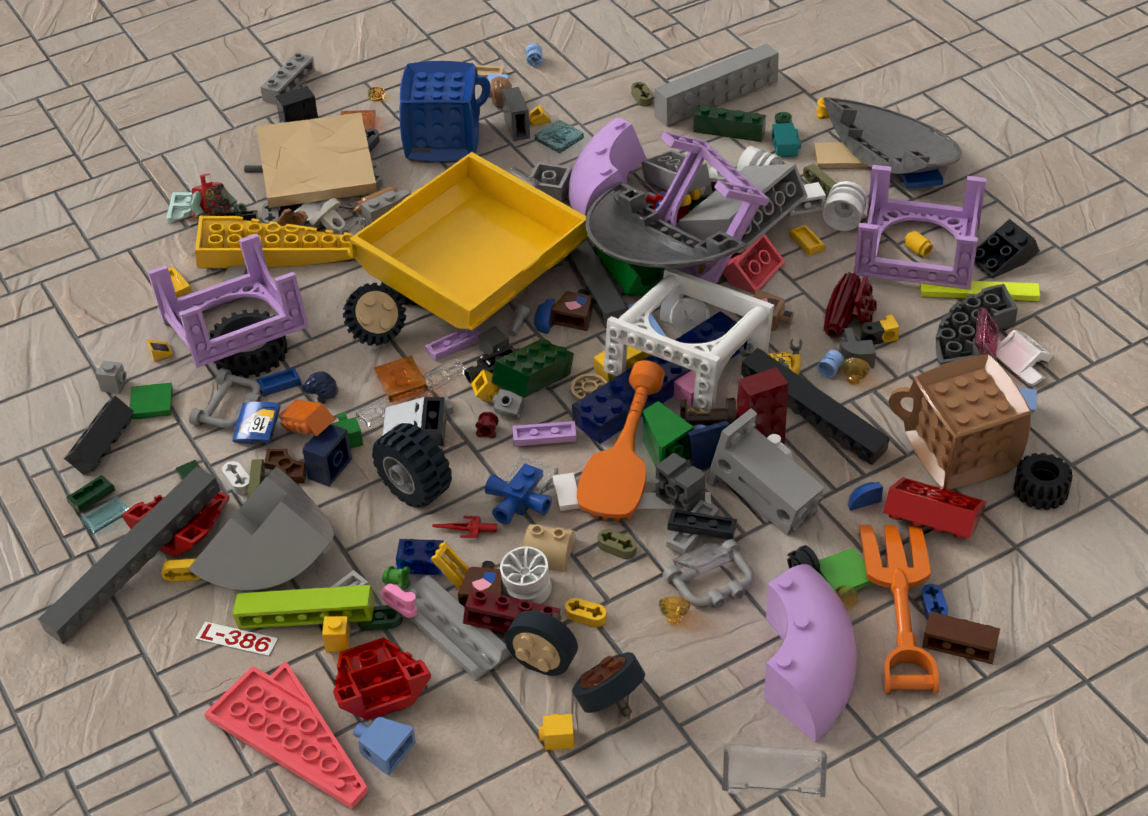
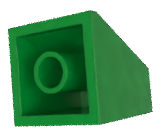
M659 401L648 406L643 411V442L655 467L673 453L688 461L690 453L687 432L693 431V426Z

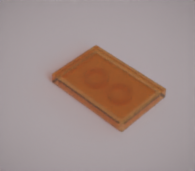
M412 355L374 367L375 374L389 402L428 390L427 383Z

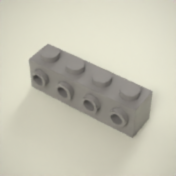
M296 52L261 86L263 101L276 104V95L297 89L315 71L313 56Z

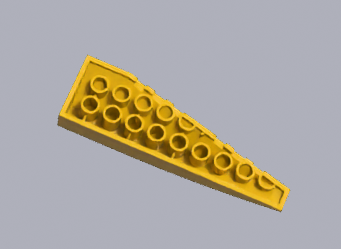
M199 216L195 247L197 268L227 269L228 266L245 265L239 239L258 234L267 268L313 265L355 259L347 255V251L350 250L349 239L353 236L352 233L344 232L343 235L334 234L333 230L320 232L317 231V228L293 224L280 226L277 222L270 221L269 224L260 223L259 219L252 218L251 221L243 220V217Z

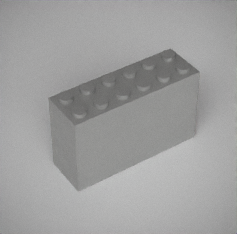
M796 164L746 166L740 171L770 200L767 206H759L741 238V241L747 243V247L737 253H742L808 197ZM716 190L681 218L679 223L684 232L704 241L719 231L727 232L743 201L725 198Z

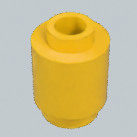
M917 231L909 232L904 239L905 247L918 256L926 257L933 249L931 241Z

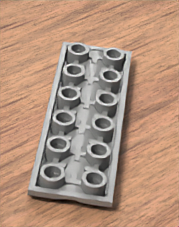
M429 575L423 576L410 587L403 590L404 592H413L416 596L417 615L409 619L474 680H478L512 656L506 644L489 629L463 624L465 607Z

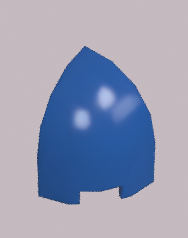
M547 299L545 303L537 307L534 316V326L540 332L549 333L552 325L551 309L555 305V299Z
M880 482L866 483L854 489L848 500L849 510L881 502L883 486Z

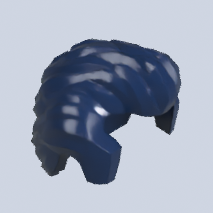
M324 371L311 374L302 387L306 394L317 393V400L323 404L326 403L327 397L333 398L338 392L335 379Z

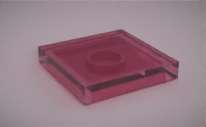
M978 308L975 345L982 355L989 354L996 360L999 327L986 308Z

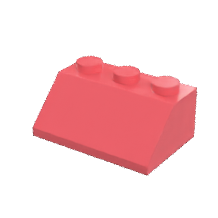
M764 233L742 253H735L730 258L722 274L731 285L755 294L756 290L760 289L786 261Z

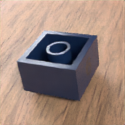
M332 424L318 436H313L302 449L308 479L328 487L331 486L352 460L347 430Z

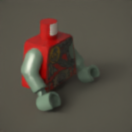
M210 173L200 175L201 185L192 188V197L189 205L193 211V218L215 216L230 211L231 207L234 208L233 212L247 210L245 204H237V200L227 191L222 183L212 182Z

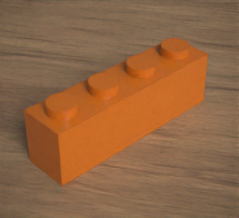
M303 400L293 401L278 415L281 419L280 424L286 431L290 430L294 433L318 436L335 420L323 403Z

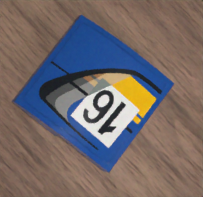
M274 402L243 403L232 441L253 444V442L271 444L281 408L280 404Z

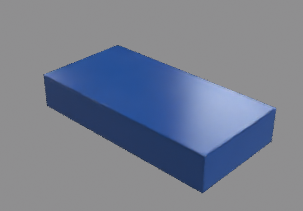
M295 367L256 379L260 385L263 397L302 385Z

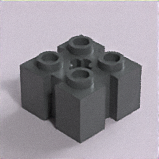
M673 453L656 465V479L659 480L656 483V496L666 504L672 503L676 510L691 512L700 500L705 501L704 487L706 474L694 466L689 467L686 459Z

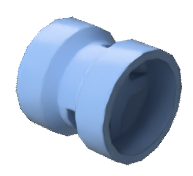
M530 44L526 48V59L530 66H539L543 61L542 48L538 44Z
M829 350L824 359L817 365L819 373L827 378L834 377L838 369L844 364V357L836 350Z

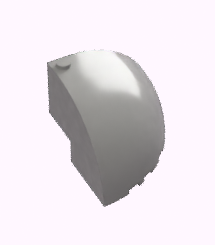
M276 466L241 508L230 518L188 570L207 582L229 589L259 590L270 588L299 575L320 554L325 556L332 547L330 542L333 539L334 531L330 522L316 503Z

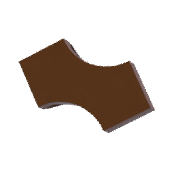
M288 449L266 450L265 469L274 470L277 466L295 483H305V462L292 459L288 454Z

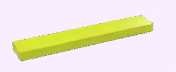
M972 281L970 290L920 283L921 297L967 298V295L978 294L984 288L1005 284L1013 300H1040L1039 283Z

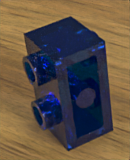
M399 539L396 554L397 569H404L405 566H409L410 574L442 575L443 572L432 562L431 558L436 555L435 551L440 549L439 545L444 543V540Z

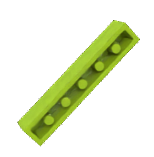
M371 585L237 593L233 617L238 629L324 624V617L347 616L348 622L372 621L375 597Z

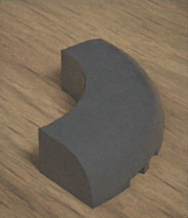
M1005 284L990 286L982 289L978 294L967 295L965 300L955 303L950 308L949 313L941 319L936 334V355L939 366L952 361L978 356V347L981 344L982 338L988 332L994 334L1000 330L1015 327L1018 308Z

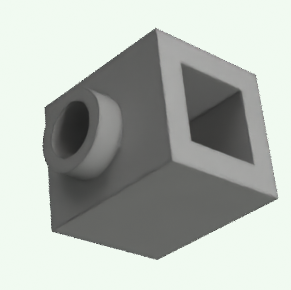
M103 361L96 370L95 377L98 380L101 392L120 394L127 381V373L124 371L123 364L120 362Z
M499 389L498 394H495L493 397L492 406H494L493 408L496 413L520 420L526 400L524 397L513 392Z

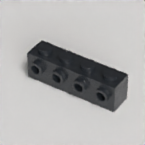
M117 396L111 398L104 404L64 459L83 475L89 470L93 472L101 463L99 461L100 457H104L111 450L109 446L111 442H116L121 436L119 431L125 429L132 421L130 416L134 411Z

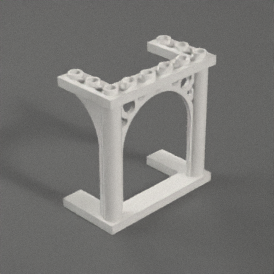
M666 268L663 279L618 319L611 316L607 320L604 371L620 378L625 374L627 345L696 372L693 406L710 412V409H715L718 380L731 356L746 341V351H749L748 344L751 343L753 351L759 348L768 354L774 305L685 272ZM683 294L744 316L721 338L699 344L681 343L662 336L651 327L648 319L650 314L661 304L660 320L671 324V309L678 300L683 298Z

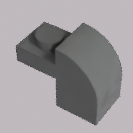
M844 328V337L840 338L839 353L844 357V365L853 369L874 368L876 352L872 340L856 341L853 329Z

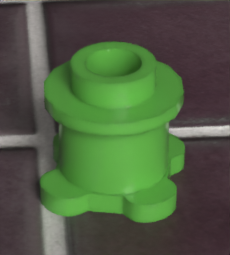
M389 566L382 575V581L385 583V586L393 584L399 586L401 590L410 586V567L405 566L404 569H395L393 566Z

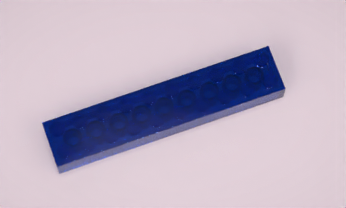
M720 311L675 339V341L689 344L711 342L724 336L737 322ZM747 341L743 344L744 350L747 349ZM740 348L731 356L730 359H732L740 353ZM654 355L645 358L644 360L660 365L665 371V377L660 391L647 396L643 411L657 401L663 404L674 396V381L691 370ZM633 367L572 405V421H575V425L599 444L624 428L636 392L629 384V377Z

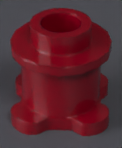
M492 412L481 413L475 424L477 428L476 435L478 437L495 438L496 432L494 430L498 425V417Z

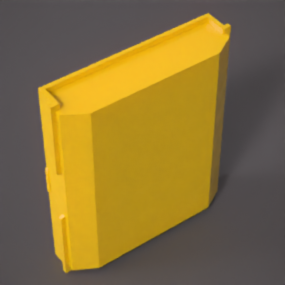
M471 152L349 239L350 250L347 251V255L352 258L354 257L368 274L454 327L473 331L589 237L586 231L585 215Z

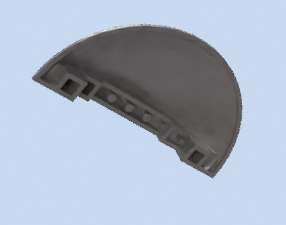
M824 97L828 115L842 142L855 157L871 168L873 165L891 167V173L894 174L919 173L952 165L961 158V148L953 139L924 122L879 106L847 99Z
M621 181L601 194L592 204L586 216L588 237L600 251L615 259L639 266L656 268L697 266L725 258L747 247V243L722 231L702 241L659 219V212L646 206L645 193Z

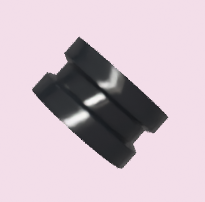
M803 545L797 551L793 550L787 554L789 557L787 559L789 568L808 564L818 573L820 572L819 560L809 546Z

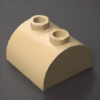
M529 524L524 537L523 547H533L543 552L547 558L549 569L566 571L576 540L575 531L539 524Z

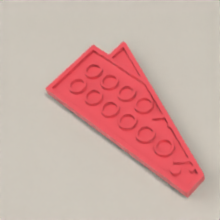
M284 662L271 676L252 666L204 713L206 720L350 809H353L368 793L363 779L287 662Z

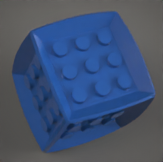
M424 61L409 63L405 66L400 83L399 112L400 133L405 158L419 161L447 162L459 161L471 152L476 154L479 141L480 107L488 99L491 86L487 78L478 75L476 66L473 63ZM475 85H481L482 93L478 99L475 98ZM430 147V152H411V148Z

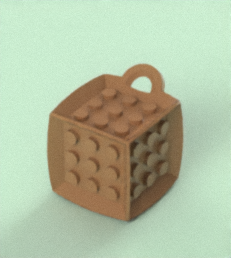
M989 354L952 361L930 369L916 376L911 388H897L889 398L890 409L898 417L904 419L905 432L917 456L930 475L943 489L964 487L996 477L1017 467L1023 456L1029 438L1031 410L1014 381ZM903 398H913L912 412L905 410L901 406L900 402Z

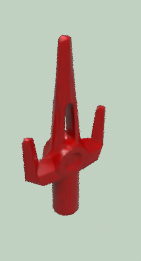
M463 516L465 519H472L469 523L432 525L435 528L469 531L471 533L469 535H461L460 538H478L479 532H497L498 527L496 523H481V517Z

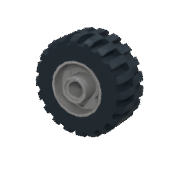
M401 423L376 440L372 449L373 464L377 468V473L383 479L385 486H388L393 495L398 496L399 500L405 501L409 506L425 507L449 488L452 481V470L449 468L450 463L448 459L444 456L445 453L426 431H422L420 427L414 426L411 423Z

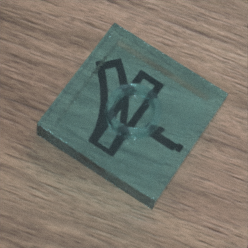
M558 119L534 134L535 141L560 154L582 140L584 133Z

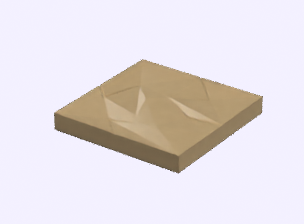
M361 112L256 126L269 208L377 192Z

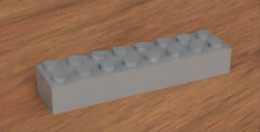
M764 44L655 88V118L668 127L694 116L698 105L716 107L777 82L779 52L768 44Z

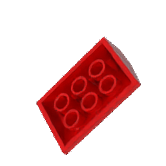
M902 477L889 488L883 513L889 514L888 517L895 520H902L903 518L910 520L912 525L920 527L927 525L932 527L931 530L944 533L947 531L953 533V536L956 538L966 539V537L970 538L974 534L987 501Z

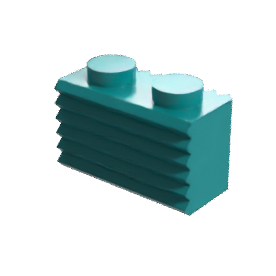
M772 124V140L776 155L781 158L783 156L785 158L787 156H798V150L801 149V139H798V129H795L794 124Z

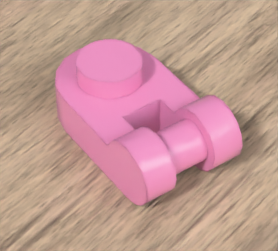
M387 584L381 589V597L387 605L405 617L412 618L417 615L416 596L413 592H404L399 586Z

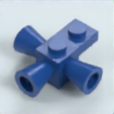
M524 463L509 483L495 474L488 478L485 485V493L501 496L504 500L492 510V514L498 522L510 524L515 513L523 516L529 507L542 516L547 514L551 506L552 497L550 495L533 493V489L544 476L543 470Z

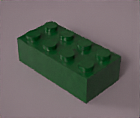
M539 339L495 360L491 383L526 398L569 376L574 353L568 351L565 347L552 344L547 339Z

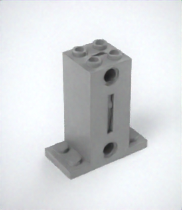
M749 409L721 432L706 482L714 486L717 482L721 483L724 481L784 534L788 535L793 530L798 531L807 518L812 519L818 512L817 506L823 500L822 493L825 487L754 428L756 426L757 413L753 409Z

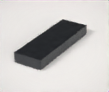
M672 509L668 521V530L727 540L734 539L737 527V519Z

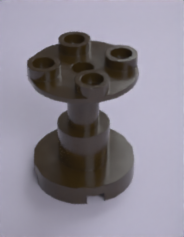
M726 398V408L710 409V413L688 414L687 399L680 400V417L692 426H710L723 421L732 424L737 420L735 398Z

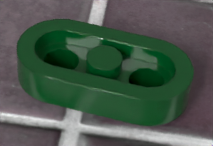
M389 605L375 606L372 621H358L357 625L364 631L392 629L402 623L403 616Z

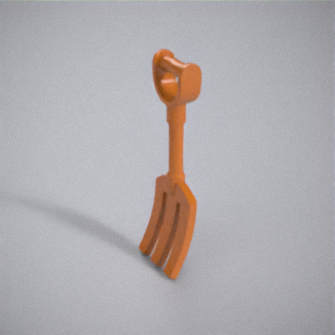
M859 525L866 579L879 586L891 588V593L894 595L898 631L896 635L897 648L891 651L885 659L882 679L884 693H890V690H932V693H938V667L935 659L927 651L916 647L908 599L909 588L923 584L930 579L931 575L922 528L920 526L908 525L913 568H908L903 544L896 525H884L883 534L886 546L887 568H882L879 548L872 526ZM909 662L923 667L928 675H890V670L899 663Z

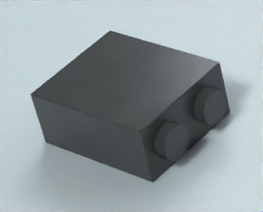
M520 88L503 89L504 119L513 141L529 139V110Z

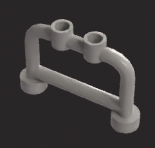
M221 368L216 378L217 383L222 384L205 411L197 408L191 410L189 415L190 424L199 426L201 423H206L222 428L236 427L242 406L238 407L236 416L231 420H223L211 416L233 383L253 389L251 393H247L244 403L261 402L262 396L259 395L261 388L258 382L232 375L230 370Z
M729 539L721 545L720 551L723 555L684 573H682L677 565H670L662 574L668 584H675L686 601L697 607L713 604L715 608H719L725 604V597L732 595L734 599H739L745 594V588L750 586L754 580V573L740 555V546L734 539ZM733 560L745 574L744 579L740 581L733 580L727 587L720 590L713 589L707 596L702 598L695 597L684 583Z

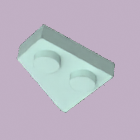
M191 192L172 193L166 217L168 223L193 216V211L189 205L192 197Z

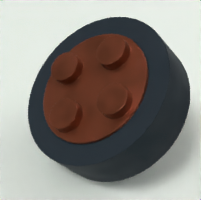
M631 652L621 653L613 657L608 656L598 665L581 675L580 679L573 686L572 693L586 713L597 712L616 703L624 717L632 713V710L624 698L640 685L645 677V672L635 655Z

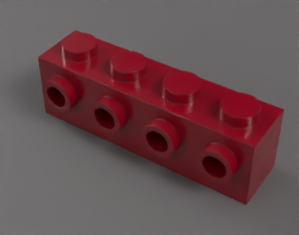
M471 589L464 609L463 624L506 633L515 617L523 611H539L552 616L553 613L560 615L561 608Z

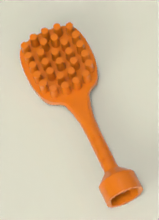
M641 360L634 363L629 377V384L636 392L624 428L612 448L593 454L582 471L577 487V502L582 511L591 513L593 518L602 516L604 521L614 518L615 522H620L621 518L626 517V520L630 521L633 519V513L641 502L646 485V468L644 461L635 454V435L647 396L660 391L665 377L664 369L654 362Z

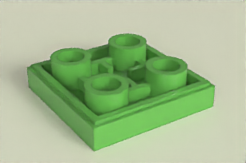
M855 548L819 560V573L832 586L839 597L875 584L866 579L865 562Z

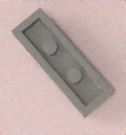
M700 500L691 512L718 516L720 508ZM674 531L667 539L666 547L686 555L702 535Z

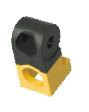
M892 314L886 315L884 320L875 323L866 322L861 326V341L872 340L873 345L899 339V325Z

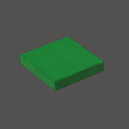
M172 382L132 386L130 408L134 412L130 419L171 415Z

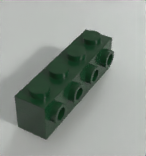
M698 105L694 113L693 132L762 142L765 134L766 115L715 108L707 105Z

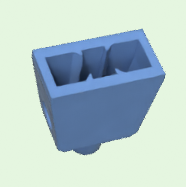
M383 717L376 718L370 727L363 723H358L353 733L354 736L359 738L358 743L361 755L388 776L416 743L413 727Z

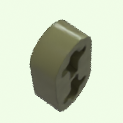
M643 82L632 84L631 93L640 106H650L653 103V94L648 86Z
M609 529L599 532L597 536L598 547L601 550L622 559H631L636 556L637 543L633 538Z

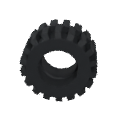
M1033 453L1031 456L1027 455L1017 465L1013 486L1015 495L1020 497L1019 500L1022 503L1026 502L1027 506L1036 507L1035 509L1040 510V508H1044L1045 510H1050L1051 507L1054 509L1058 508L1059 505H1063L1065 500L1068 499L1073 477L1072 469L1069 468L1067 462H1063L1062 458H1056L1053 454Z

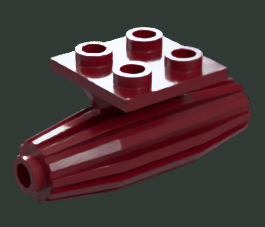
M848 272L842 276L835 286L825 311L823 327L825 334L829 337H840L844 333V328L848 327L853 316L859 318L861 326L866 322H872V315L877 309V301L873 299L872 284H869L867 276H864L861 282V278L858 275Z

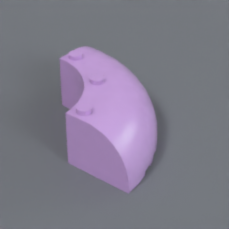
M618 117L612 119L583 148L574 164L569 181L571 208L587 216L590 207L601 194L620 181L626 184L628 173H632L638 165L647 159L631 123Z
M801 564L790 568L768 583L766 620L777 631L781 640H783V645L766 662L764 699L816 743L835 724V720L843 713L848 699L851 697L857 671V644L851 619L836 591L812 566Z

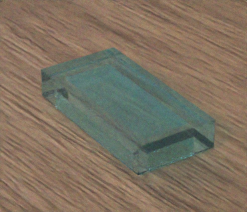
M116 496L82 516L80 520L92 534H95L122 518V513L129 508Z

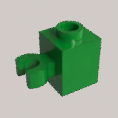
M345 412L337 414L339 421L332 423V425L347 430L350 449L363 446L362 432L357 418L347 419Z

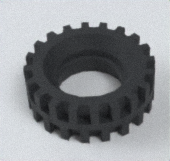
M255 309L253 313H247V310H242L243 313L238 315L236 312L231 313L232 317H223L221 324L216 323L214 325L215 330L210 331L209 339L217 338L272 318L275 315L270 317L269 312L264 311L263 314H260L259 310ZM286 336L268 341L264 346L253 351L239 352L214 361V364L216 363L218 370L221 368L228 369L232 375H243L244 378L248 379L249 375L253 374L256 377H260V373L264 371L268 374L271 372V367L278 368L280 366L279 360H285V353L288 352Z

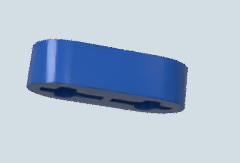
M935 584L925 585L921 592V602L927 620L930 612L936 613L934 609H937L938 614L947 616L948 607L942 589Z

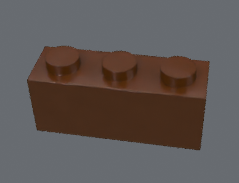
M930 612L924 632L922 648L993 665L1000 628Z

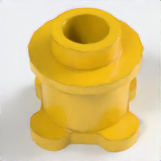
M824 97L817 101L819 106L816 108L817 118L830 119L824 103Z

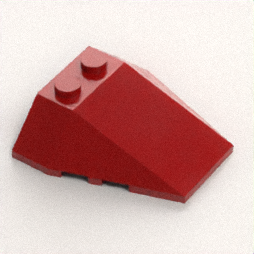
M219 492L159 551L177 557L204 539L229 501V495ZM158 495L154 497L152 502L144 504L142 501L122 513V518L129 528L132 529L164 497Z
M383 637L339 652L338 674L335 676L336 687L333 689V695L340 709L366 720L376 719L393 711H401L408 706L414 705L430 680L431 673L422 660L416 661L412 658V654L409 652L403 653L400 651L399 646Z

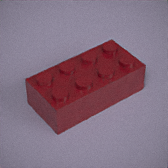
M777 367L738 379L737 419L749 409H753L757 413L756 426L754 428L766 438L771 434L779 435L781 443L785 444L789 383Z

